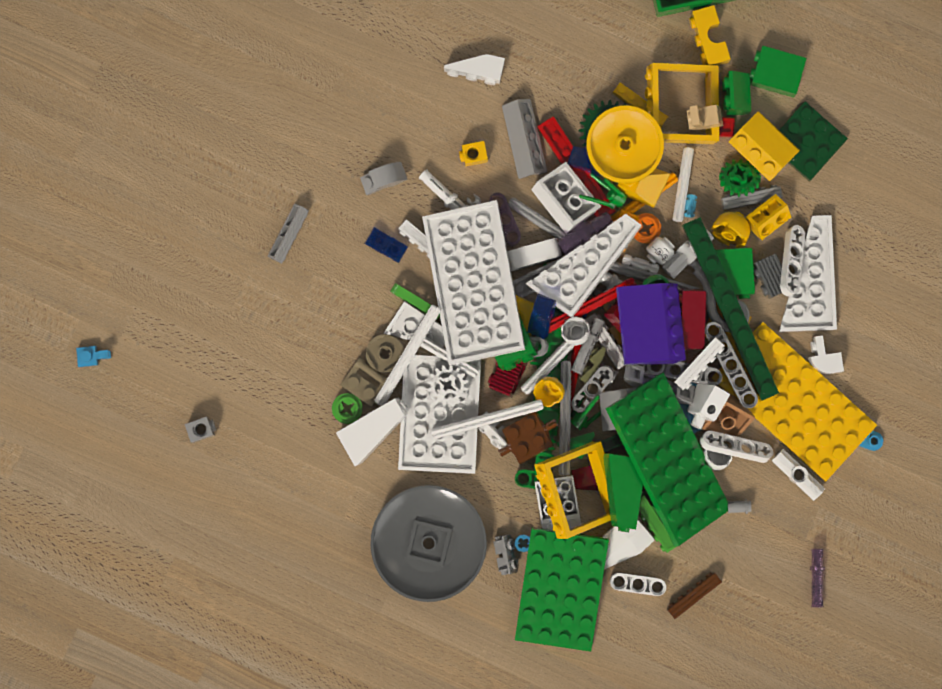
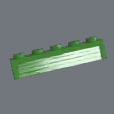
M642 496L639 507L640 517L643 522L646 521L648 524L646 526L648 530L654 533L653 537L656 542H660L661 550L668 553L676 547H674L655 511L645 496Z

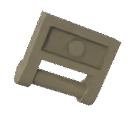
M360 357L340 385L372 407L388 376L385 377L377 372ZM359 369L363 370L380 382V386L378 388L357 374V371Z

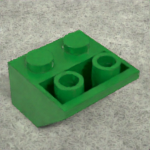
M728 71L724 80H722V92H725L723 110H726V116L749 115L751 113L750 74Z

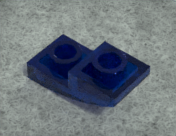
M373 227L364 242L365 245L397 263L400 262L408 248L405 244Z
M542 294L537 295L529 321L528 333L542 339L548 336L550 320L554 317L556 300Z

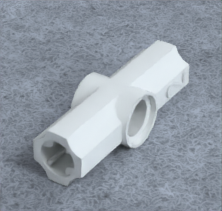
M706 229V231H707V233H708V235H709V237H710V240H711V242H712V240L714 239V237H713L712 234ZM687 240L662 267L673 279L696 259L690 242Z
M784 449L778 452L771 460L789 477L791 482L795 483L813 501L825 490L808 473L806 468L801 466ZM797 469L803 473V477L800 480L794 478V471Z

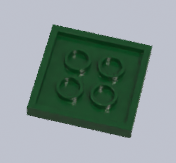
M806 101L779 130L800 150L788 164L809 182L848 139Z

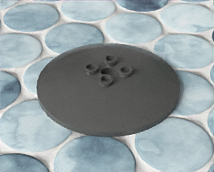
M425 485L407 489L386 503L374 522L370 546L374 565L383 581L391 589L412 600L436 602L459 594L473 582L482 568L486 555L487 540L482 519L467 499L450 489ZM426 538H432L435 543L434 547L426 549L423 541Z

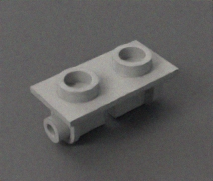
M511 534L495 537V541H493L496 555L503 554L502 558H497L499 572H501V575L516 573L518 561L514 555L515 544Z

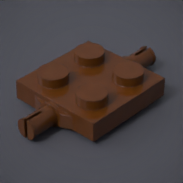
M532 412L502 429L508 445L499 449L498 452L502 457L512 452L519 464L528 461L554 446L550 439L549 430L558 426V423H555L557 421L553 419L545 424L541 421L537 412Z

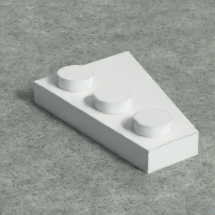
M404 301L384 334L411 340L412 334L417 330L426 314ZM435 321L426 337L444 347L445 341L442 325Z

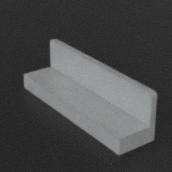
M517 99L503 105V114L518 178L522 179L530 175L547 173L531 99Z

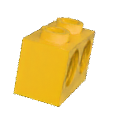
M776 194L746 216L750 224V230L761 240L765 239L791 218L788 205Z

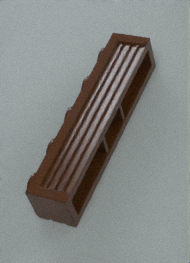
M715 572L708 573L705 576L706 579L703 581L702 579L696 583L697 586L689 588L686 591L687 594L684 596L683 594L677 598L678 601L668 605L667 611L674 619L678 618L722 583Z

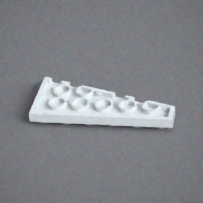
M627 214L623 215L598 235H594L585 244L580 245L558 260L552 267L544 270L539 276L525 284L573 318L640 230L641 224Z
M832 215L811 217L804 243L800 290L798 293L788 297L779 332L837 330Z

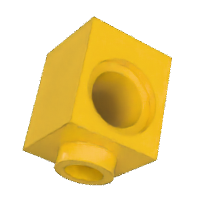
M484 141L462 145V151H459L460 161L465 162V167L488 162ZM470 150H476L478 156L472 159L468 157L467 153Z

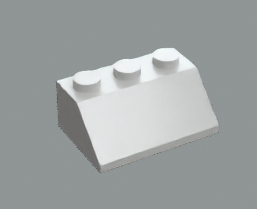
M566 162L537 181L531 189L566 234L582 224L601 207L598 203L579 198L580 194L593 197V195Z

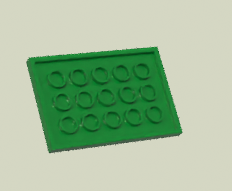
M531 527L515 641L591 652L609 538L577 534L568 539H557L556 533L553 530Z

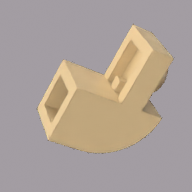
M695 105L690 106V110H686L690 130L723 126L721 108L718 105L707 107Z

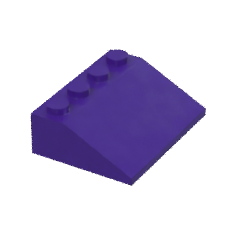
M658 283L617 287L624 365L674 364L686 360L678 284Z

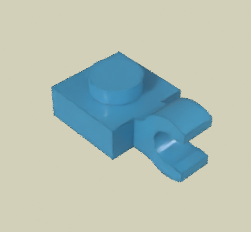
M97 346L76 348L78 367L98 366V360L111 358V351H97Z

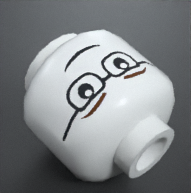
M665 236L663 238L656 237L646 247L649 253L646 257L653 264L657 262L660 265H664L674 255L673 249L675 247Z

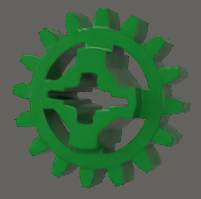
M732 159V164L726 162L725 167H721V172L719 173L720 187L724 186V192L730 191L731 196L734 193H737L738 197L742 193L748 196V192L754 193L755 188H759L761 175L753 165H749L748 160L744 163L742 159H739V162Z

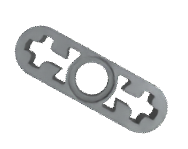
M601 366L572 400V408L575 411L583 412L591 403L590 399L587 398L583 403L585 407L581 406L579 408L577 406L578 401L576 400H581L585 396L582 394L583 391L586 396L593 400L613 380L615 372L611 366ZM601 370L604 372L608 370L610 378H604L601 383L594 379L595 377L599 379L602 376ZM594 383L598 386L596 394H591L588 391L589 384Z

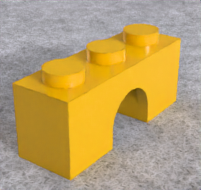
M715 6L692 11L689 23L696 32V36H694L696 46L701 48L702 54H700L702 65L720 66L729 63L731 58L726 42L714 43L708 38V31L718 27L720 24Z

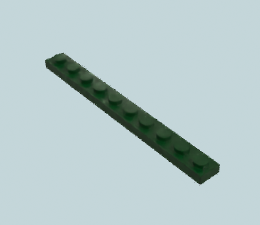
M701 217L683 224L682 227L760 401L779 394Z

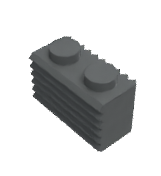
M777 254L754 263V276L756 279L760 278L762 283L760 288L763 295H768V298L771 299L782 294L780 289L782 265Z

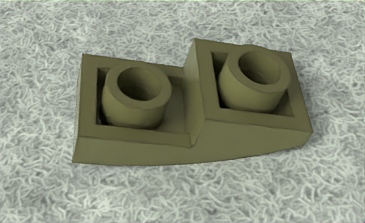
M604 346L601 349L596 347L592 351L591 358L588 361L593 367L591 368L588 365L580 378L584 385L599 368L606 351Z

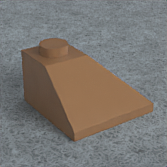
M730 394L715 421L705 420L702 429L739 437L755 419V416L741 404L737 397Z

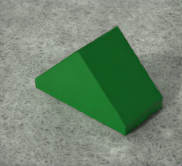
M594 432L570 438V450L592 442L595 436ZM559 441V442H556V445H557V447H559V448H560V441ZM581 455L577 458L581 460L584 455Z

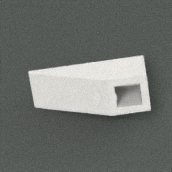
M485 54L444 65V72H447V75L452 77H458V75L466 76V79L470 81L484 80V83L488 85L500 84L505 58Z

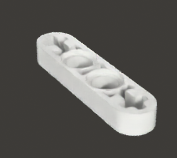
M799 225L790 227L785 234L780 282L781 292L785 296H792L800 290L805 231ZM791 247L796 250V256L792 255ZM789 265L794 267V274L790 272Z
M706 431L700 438V444L706 450L761 463L767 462L774 453L769 444L715 431ZM723 441L730 442L732 448L725 447ZM746 445L749 447L750 452H744L741 446Z

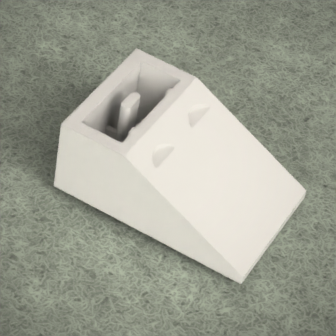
M573 475L554 478L569 529L581 525ZM537 481L535 482L541 526L542 529L553 530L551 517L547 513V504L541 494L542 488L540 482Z

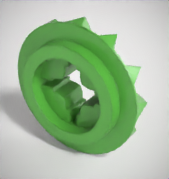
M341 394L332 404L333 416L341 423L351 424L362 415V403L353 394ZM342 402L347 405L354 403L351 408L352 416L348 412L340 414L344 409Z

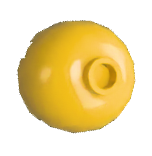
M740 212L722 213L711 227V230H714L713 236L718 241L727 246H730L731 243L736 244L735 248L744 247L750 236V224Z

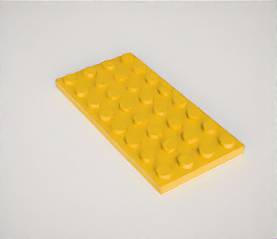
M762 322L754 330L753 335L779 394L760 401L758 396L756 406L747 409L760 424L826 482L873 431L877 424ZM737 349L735 352H736V354H737V356H738V358H739V360H740V362H741V364H742V366H743V368H744V370H745L747 376L749 377V379H750V381H751V378H750V376H749V374H748V372H747V369H746V367H745V365H744V363H743V361H742V358H741V356H740V354H739V352H738V349ZM730 359L726 362V367L733 370L737 367V362ZM721 367L719 371L722 374V381L719 386L738 398L723 367ZM716 372L711 379L717 382L719 374ZM737 377L735 384L738 387H743L746 384V380L743 377ZM746 394L744 401L747 404H752L755 398L752 394Z

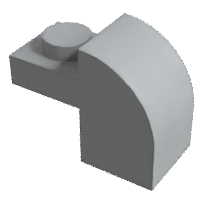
M401 162L383 165L360 177L366 195H371L383 188L393 187L408 180Z

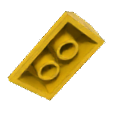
M759 111L728 141L769 181L800 151Z

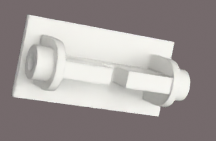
M500 422L478 427L482 433L487 435L494 447L501 449L507 445V439L502 431L504 427L501 426L498 430L495 428Z

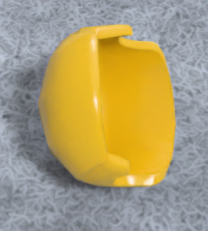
M547 376L534 386L533 394L536 400H542L543 406L552 407L564 398L565 389L557 378Z

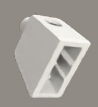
M697 383L693 403L688 407V412L694 415L691 425L702 429L705 420L715 421L730 394L715 385Z

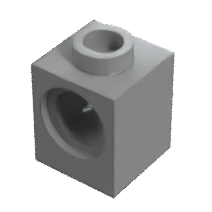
M209 417L185 424L191 443L215 436L214 431H216L213 419L209 420ZM200 424L206 426V432L203 435H199L197 432V427Z

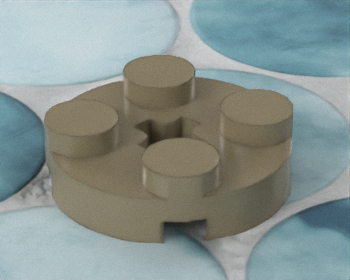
M381 334L369 342L366 349V359L369 365L376 371L389 373L393 370L404 349L397 338ZM383 348L391 352L388 354L389 358L387 359L380 357Z

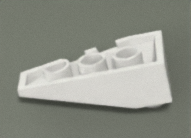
M637 521L636 530L630 529L629 533L618 531V527L612 526L602 536L603 538H609L604 570L642 553L654 541V538L639 521Z

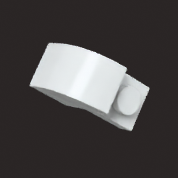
M823 336L813 337L810 347L811 352L815 353V356L808 358L810 365L821 374L843 372L841 352L826 354Z

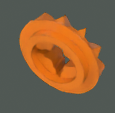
M643 213L638 215L639 219L637 222L641 226L642 222L646 226L652 224L653 226L649 229V234L646 232L639 233L638 231L634 238L638 242L648 244L660 236L661 223L656 216Z

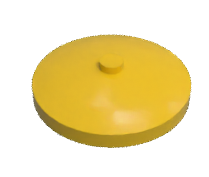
M624 105L610 108L596 118L587 135L586 149L592 166L601 176L617 183H633L647 177L658 166L663 155L664 138L659 124L649 113L634 106Z

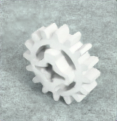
M442 365V371L436 368L437 374H430L432 381H427V384L431 385V388H428L427 391L433 392L430 398L436 397V404L442 401L443 407L447 403H450V406L453 407L454 401L459 404V398L466 397L463 391H468V388L464 387L468 380L462 379L465 373L460 375V368L454 371L452 365L449 369ZM451 373L448 378L440 377L442 374ZM457 377L460 380L461 389L455 385ZM440 381L443 383L452 382L451 386L454 390L447 389L445 391L444 385ZM435 382L440 385L441 390L439 394L435 391ZM447 394L456 395L454 398L445 399Z

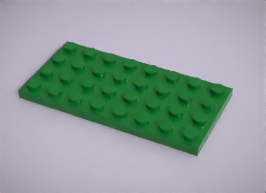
M664 373L656 375L605 408L674 547L680 546L728 512V501L712 469L706 463L704 452Z

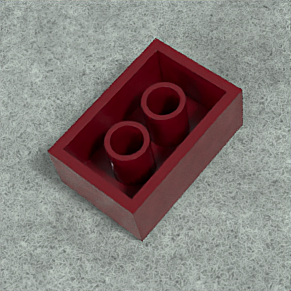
M679 288L685 349H704L706 291L704 289Z

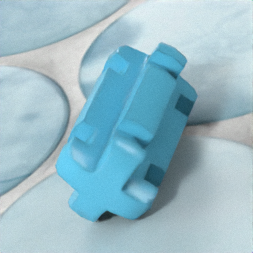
M688 194L684 216L693 218L695 216L693 213L696 209L697 201L695 199H697V196Z

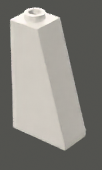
M399 397L394 398L336 432L354 466L363 463L408 415L406 411L408 409L407 405Z

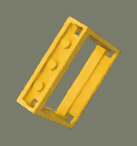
M652 63L647 66L645 79L647 80V87L645 89L647 106L645 111L658 124V71L705 73V107L719 106V66ZM719 127L706 129V135L663 134L664 143L715 144L719 142Z
M601 441L587 443L534 465L537 472L536 477L542 488L541 494L545 498L547 513L551 517L553 531H555L557 539H568L611 521L603 459L605 453ZM587 453L606 514L569 529L551 467Z

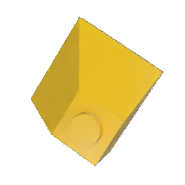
M655 168L651 174L642 180L633 183H618L617 186L628 198L654 208L670 177V173Z

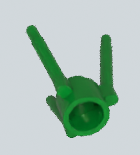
M590 173V176L609 190L606 197L608 202L579 195L581 199L602 204L611 209H614L615 206L620 208L627 198V195L607 178H604L603 181L593 173Z
M599 395L591 401L583 412L577 413L574 410L571 413V423L580 431L583 427L587 428L594 420L601 416V410L589 420H587L589 417L586 416L600 398ZM584 397L581 400H578L577 406L579 408L584 400Z

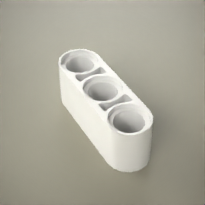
M558 238L507 251L511 271L562 257Z
M614 573L609 580L611 587L618 591L653 596L663 595L666 591L665 582L654 577ZM617 576H621L624 579V583L620 587H616L613 583L614 578ZM635 579H641L643 582V586L639 590L633 588V581ZM656 581L662 584V589L659 592L652 590V584Z

